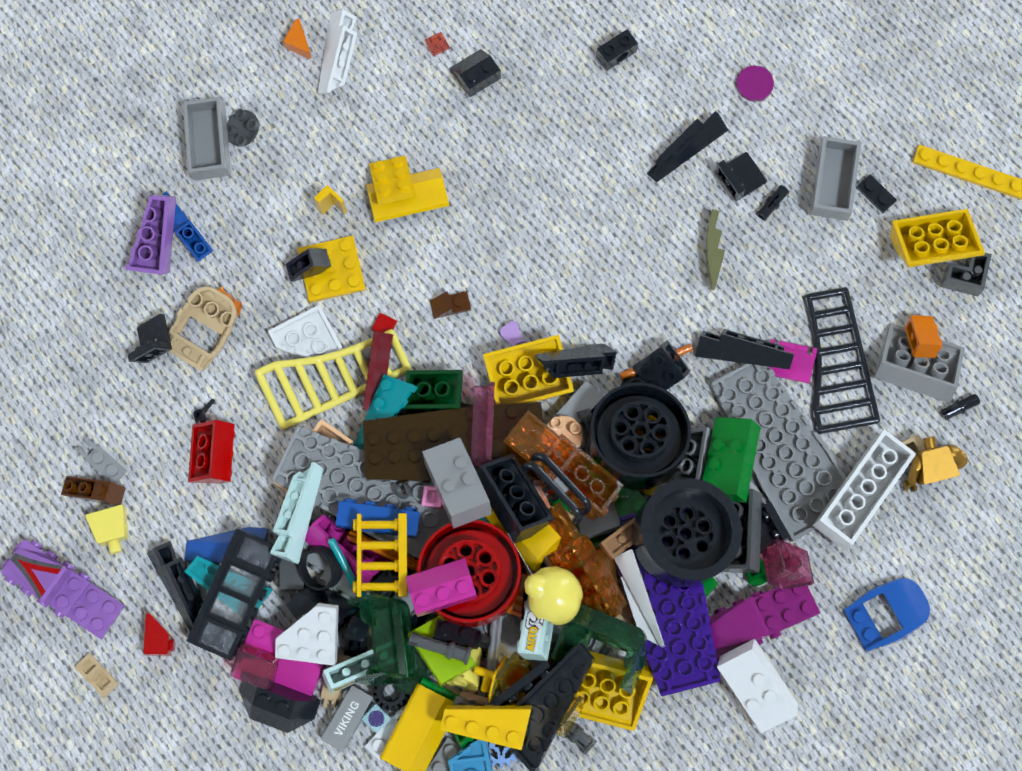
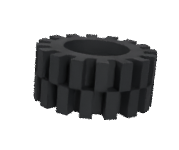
M390 673L384 674L377 679V682L374 684L373 698L378 706L387 711H396L406 705L410 697V688L403 677ZM389 684H394L399 688V696L394 700H388L384 696V689Z

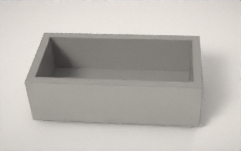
M220 97L183 102L189 175L194 181L230 176L231 166L226 105Z
M823 136L819 146L810 215L845 221L849 220L853 209L861 142Z

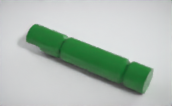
M425 677L420 682V685L431 689L449 700L451 699V701L460 696Z

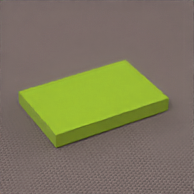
M439 616L408 633L409 639L412 632L433 638L437 619H444ZM415 646L440 686L476 665L471 655L467 665H465L462 661L452 658L448 660L445 658V655Z

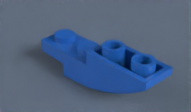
M167 191L162 194L170 196V194ZM176 203L173 232L192 256L200 262L214 250Z

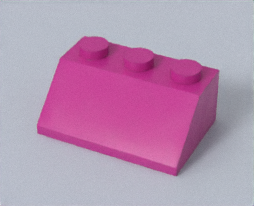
M465 558L405 577L417 617L477 598Z

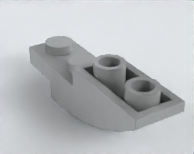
M302 549L301 557L306 553V551L303 550V549ZM309 554L307 563L311 565L310 569L318 574L321 571L324 572L320 579L324 582L323 586H326L331 579V569L328 562L319 554ZM343 573L338 584L328 588L331 591L334 588L341 591L340 596L349 601L352 598L357 600L356 594L353 593V588Z

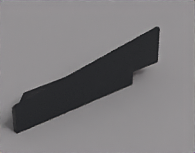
M715 110L704 123L696 119L655 161L656 164L647 172V175L657 183L726 133L728 128L719 113Z
M724 329L720 336L703 331L700 335L695 354L696 357L782 369H790L794 357L793 353L784 351V347L779 344Z
M600 343L535 354V358L551 377L562 378L602 374L603 369L613 370L617 352L608 345Z
M169 541L153 548L146 554L186 626L191 631L203 600L192 577L185 573L187 567L183 558L176 559L172 543Z

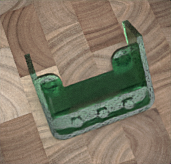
M375 593L347 601V605L360 608L359 617L361 621L371 626L375 661L374 665L368 666L366 676L356 678L355 682L378 686L407 683L416 680L414 646L408 645V633L412 631L408 604L404 600Z
M580 604L577 615L573 620L564 625L550 659L559 663L569 653L571 647H576L579 643H582L586 648L591 638L625 651L627 653L624 658V666L627 671L619 688L632 695L645 663L646 633L637 626Z

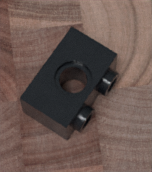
M627 29L598 47L596 58L604 69L608 71L636 53L638 42Z

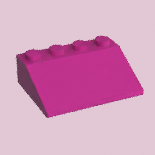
M254 619L233 678L242 681L244 673L249 672L313 697L326 665L275 658L276 638L284 630Z

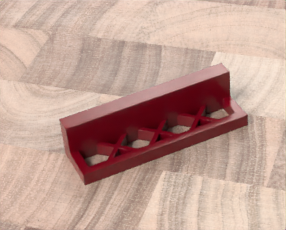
M373 332L362 407L364 410H369L383 375L388 374L393 334Z

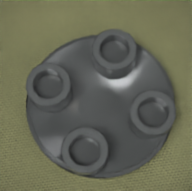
M238 109L230 117L227 123L230 143L243 147L250 144L256 138L259 131V121L253 112Z

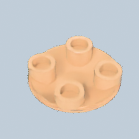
M558 416L552 418L545 426L544 442L553 453L568 455L580 447L583 440V431L581 425L575 419L569 416Z

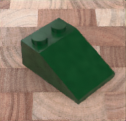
M463 370L406 371L405 382L418 388L407 399L408 403L403 408L404 410L417 414L447 409H460Z

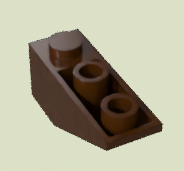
M66 476L61 495L110 506H118L122 504L126 488L109 481Z

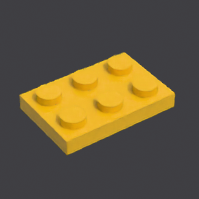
M406 155L369 164L378 205L416 197Z

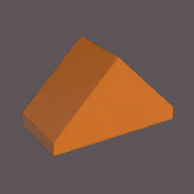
M298 18L294 21L283 43L286 49L310 59L312 58L300 19Z

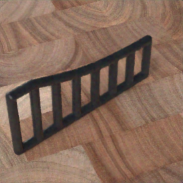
M843 287L806 294L804 302L810 324L813 348H818L814 362L815 374L811 408L815 432L825 434L878 424L880 422V415L849 289ZM836 296L843 297L845 306L821 311L814 310L812 302L814 300ZM847 314L848 325L818 330L817 319ZM851 332L854 343L821 349L820 337ZM856 350L858 361L822 368V356ZM860 369L863 380L821 387L822 375ZM865 387L867 396L865 399L819 407L820 395ZM865 406L870 408L872 417L822 426L821 414Z

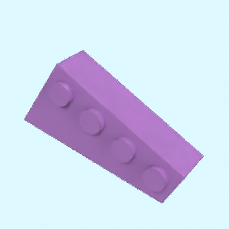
M150 195L142 218L143 222L138 230V237L135 246L132 248L131 257L125 270L160 275L170 273L176 207L175 196Z

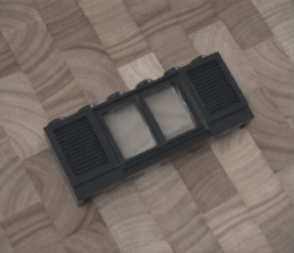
M236 528L186 640L187 642L230 661L234 660L235 657H239L243 648L240 644L243 638H247L251 629L248 627L251 619H256L259 612L257 608L259 601L263 602L268 590H265L268 582H272L276 572L273 569L276 563L280 564L282 558L270 554L274 546L273 543Z

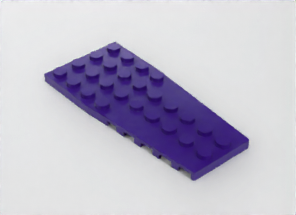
M682 511L683 518L687 519L686 512ZM637 512L619 517L621 527L632 520ZM664 518V524L671 527V521ZM680 531L681 537L687 539V533ZM662 538L663 545L669 547V541ZM631 545L622 553L630 549L634 552L665 647H660L640 636L660 695L663 697L720 682L721 678L717 668L718 662L703 584L693 587H675L657 580L641 565L635 554L634 547ZM679 551V557L685 560L686 554L683 551ZM615 562L616 568H617V572H618V575H619V579H620V582H621L623 591H624V593H625L627 602H628V604H629V601H628V598H627V595H626V592H625V589H624V586H623V583H622V580H621V577H622L623 575H622V573H621V571H620V569H619L617 563Z

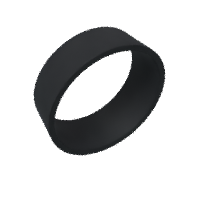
M322 545L314 546L299 561L300 577L311 589H328L337 585L341 579L342 568L329 547ZM310 553L321 555L330 566L331 579L326 586L317 584L308 573L306 563Z

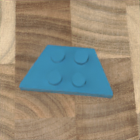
M478 739L449 757L448 760L450 771H493L488 742Z

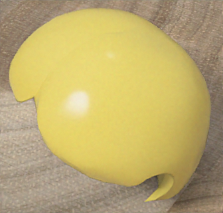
M556 566L545 567L528 576L524 583L525 592L529 596L530 610L538 619H545L553 625H564L573 620L577 615L583 598V591L579 581L570 571Z

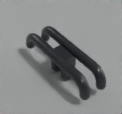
M540 452L532 454L530 458L533 462L524 463L521 466L522 470L534 471L546 484L542 491L546 493L551 489L555 494L552 495L550 500L554 503L560 499L573 512L575 517L572 519V523L574 525L580 524L583 515H587L591 511V502L588 497L549 456ZM542 461L557 477L552 479L534 462ZM568 490L583 504L581 510L566 494Z

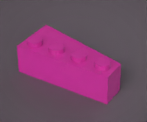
M322 515L308 529L305 541L312 547L322 545L330 548L328 540L334 538L357 579V544L347 539L348 532H346V529L336 528L335 521ZM362 550V562L392 561L371 550ZM362 570V583H373L385 570Z

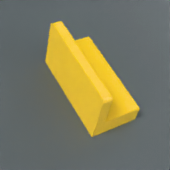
M328 185L314 197L317 210L322 215L333 205L344 215L347 213L344 200Z

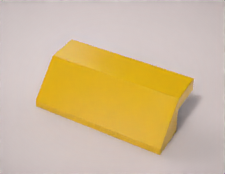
M440 168L411 174L416 197L378 205L374 184H366L375 223L449 206Z
M491 508L492 514L485 517L492 525L498 527L507 535V532ZM548 524L531 538L515 543V546L525 563L534 572L540 568L544 556L557 550L561 537Z
M417 683L380 759L403 771H426L446 732L440 730L444 710L447 705H453V701Z

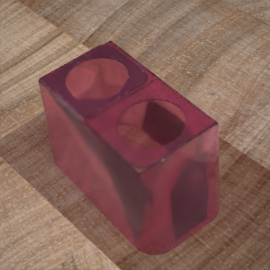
M244 643L237 651L230 676L259 688L269 689L275 681L280 658H275V654Z

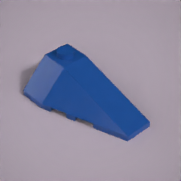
M255 527L241 529L267 541L269 529ZM235 530L187 541L184 561L193 562L199 556L215 564H220Z

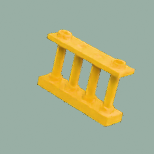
M398 513V518H395L394 521H362V515L357 514V519H353V531H357V581H353V593H357V598H362V591H395V593H399V597H407V582L405 578L407 577V513ZM362 529H394L398 531V539L394 541H362ZM395 549L399 554V560H395V562H362V550ZM362 570H395V572H399V580L391 583H362Z

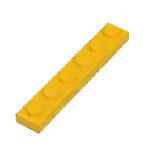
M918 145L913 160L914 164L1022 200V179Z

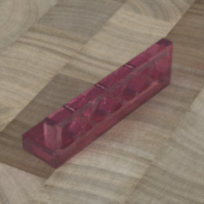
M489 382L488 386H474L471 462L473 465H483L492 460L495 382Z

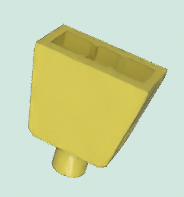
M118 505L86 514V519L97 544L101 547L108 545L110 555L121 553L120 541L128 539L126 507Z

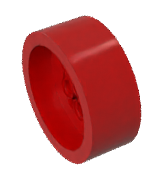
M475 520L454 529L451 523L438 529L423 546L418 560L417 573L444 565L448 560L457 561L465 558L467 566L475 569V574L471 576L474 587L479 590L477 598L435 611V613L445 621L460 626L479 627L492 623L511 608L520 590L521 564L516 547L502 530L488 522ZM464 547H469L472 550L471 554L467 557L460 554ZM483 554H488L491 556V561L484 564L480 562V557ZM491 574L495 577V580L491 584H486L483 581L484 576Z

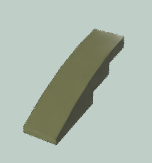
M712 209L706 237V267L710 290H715L725 250L718 248L722 230L715 229L719 211Z

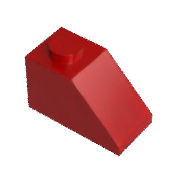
M146 613L143 654L146 656H171V651H175V639H172V635L152 614Z

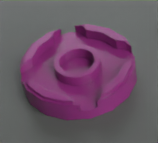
M753 65L746 67L740 72L736 85L739 94L744 99L759 102L770 96L773 91L774 80L772 74L762 66Z

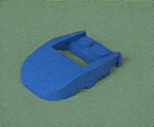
M899 578L872 588L850 606L844 608L843 612L867 653L873 649L890 645L908 637L925 624L930 615V606L917 583L907 578ZM882 593L902 627V630L885 639L881 637L863 605L866 601Z

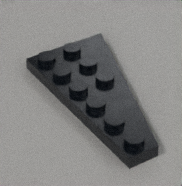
M582 643L573 648L515 705H532L522 750L511 748L529 771L538 770L595 660Z

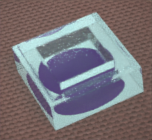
M377 704L362 718L376 733L391 719Z

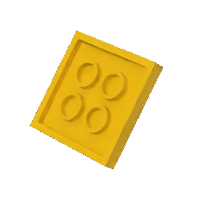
M354 236L297 248L298 254H301L308 248L327 249L331 267L321 274L304 279L309 303L366 290Z

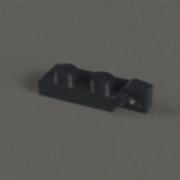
M441 619L436 621L433 634L434 639L447 643L454 641L457 645L467 648L470 646L472 649H478V647L488 649L490 646L491 637L481 634V631L456 625Z

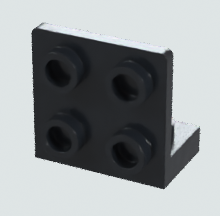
M748 152L743 153L728 163L722 160L717 164L715 170L736 202L767 183V179Z
M160 313L137 327L140 346L128 354L129 362L149 363L172 350L165 314Z
M668 340L632 367L645 383L654 384L665 390L683 380L690 372V369Z
M771 501L762 507L760 554L787 541L791 537Z

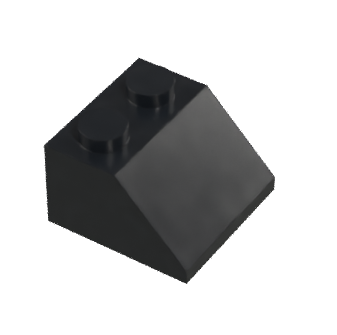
M481 49L450 67V70L469 97L501 79L500 68L493 58Z

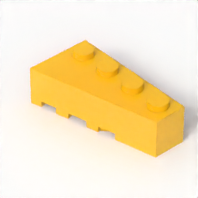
M447 705L444 710L440 730L522 750L532 705Z

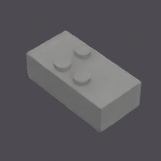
M461 438L422 451L425 466L453 529L492 514L488 496Z

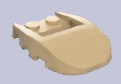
M201 287L190 295L187 299L188 302L176 314V321L169 331L172 350L169 352L200 371H204L223 350L237 319V309L234 302L227 295L212 287ZM190 317L222 335L211 353L180 335Z

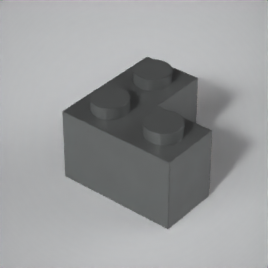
M985 253L983 256L967 258L965 266L950 262L944 269L940 287L978 297L985 288L992 254Z

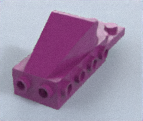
M804 577L769 592L762 593L760 590L751 594V597L745 601L742 598L733 602V607L726 609L724 606L715 610V615L710 616L709 619L717 662L721 655L754 638L761 645L764 643L763 639L770 637L771 640L782 635L781 631L819 615V608Z

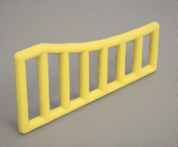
M390 329L384 333L393 334L392 345L403 367L392 371L389 366L387 375L397 378L406 374V371L412 368L395 331ZM373 338L336 352L314 357L274 361L257 369L255 376L280 429L286 430L365 393L366 384L356 388L342 357L354 354L367 380L368 365L361 350L371 347ZM336 361L349 392L338 395L323 362ZM304 365H316L332 400L323 404L320 403L303 367ZM283 368H296L314 408L303 413ZM275 370L296 414L295 417L285 421L264 376Z

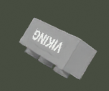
M353 685L350 689L346 688L341 697L344 699L340 707L336 706L331 714V717H333L330 724L326 723L320 733L322 741L343 753L374 701L372 696Z

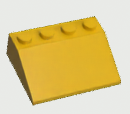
M968 209L892 221L890 237L895 251L907 267L985 255Z
M559 334L483 354L495 404L540 402L574 392L570 377H551L535 358V354L563 350Z
M589 651L595 660L567 714L635 731L653 681L651 667Z

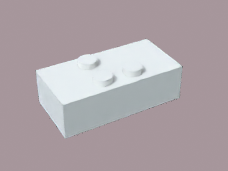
M755 638L720 656L717 668L761 733L797 716L799 704Z

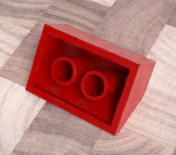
M212 420L192 425L188 483L222 484L231 482L235 424Z

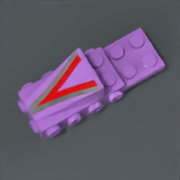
M25 539L19 542L14 549L15 553L13 556L7 559L2 566L3 570L0 573L6 576L4 580L13 586L17 583L22 587L20 589L21 592L29 597L33 594L38 598L36 602L46 608L48 605L54 608V614L62 619L64 616L70 618L102 640L125 608V605L89 582L91 578L83 572L79 574L74 572L73 569L75 567L64 561L63 564L57 560L59 556L50 550L47 553L42 551V545L33 539L31 542Z

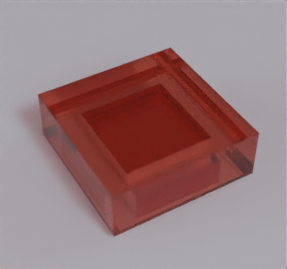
M442 32L425 39L433 57L450 49Z

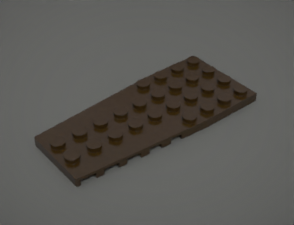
M541 402L478 405L363 421L366 481L400 480L402 482L422 481L430 483L432 480L425 466L422 451L457 438H461L476 472L480 465L511 454L516 456L521 466L526 462H533L530 458L532 454L536 452L545 454ZM542 461L534 462L547 473L546 465ZM525 471L531 482L542 481L534 471Z

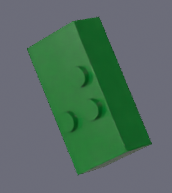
M715 417L703 481L718 487L732 502L746 503L761 427L752 419Z

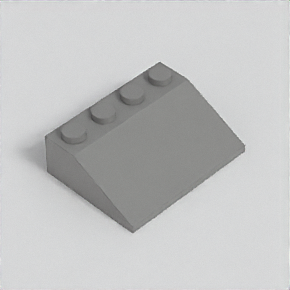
M890 323L874 378L950 403L958 388L965 348L942 340V349L939 350L936 358L913 357L905 328Z

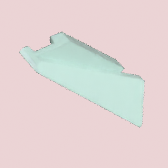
M312 462L310 468L303 473L298 472L293 475L273 532L279 536L270 554L298 564L300 561L323 473V468L315 462Z

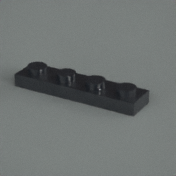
M543 661L487 705H512L519 699L518 696L522 692L527 693L535 687L534 683L539 679L542 680L554 668L550 661Z

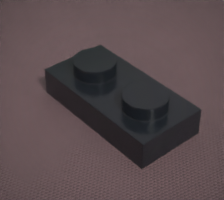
M871 174L856 187L882 214L897 202V199Z

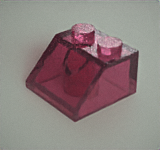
M776 539L762 551L768 584L781 589L814 584L808 551L780 539Z

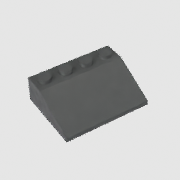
M749 489L746 503L733 502L741 521L742 539L735 559L722 572L759 573L762 493ZM697 543V549L703 552L704 547L702 544Z

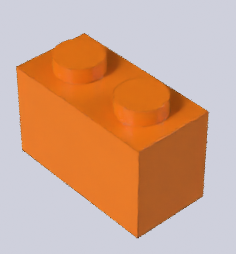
M911 315L905 326V332L913 357L936 358L939 350L942 349V339L939 337L938 326L935 324L933 316Z

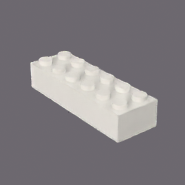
M884 429L874 438L812 526L842 549L846 550L851 547L916 453Z

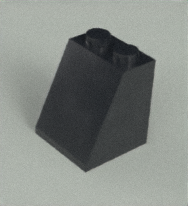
M308 586L302 591L297 590L290 596L291 600L286 604L297 620L318 603L339 605L338 631L351 619V616H354L361 610L358 605L329 589L314 590Z

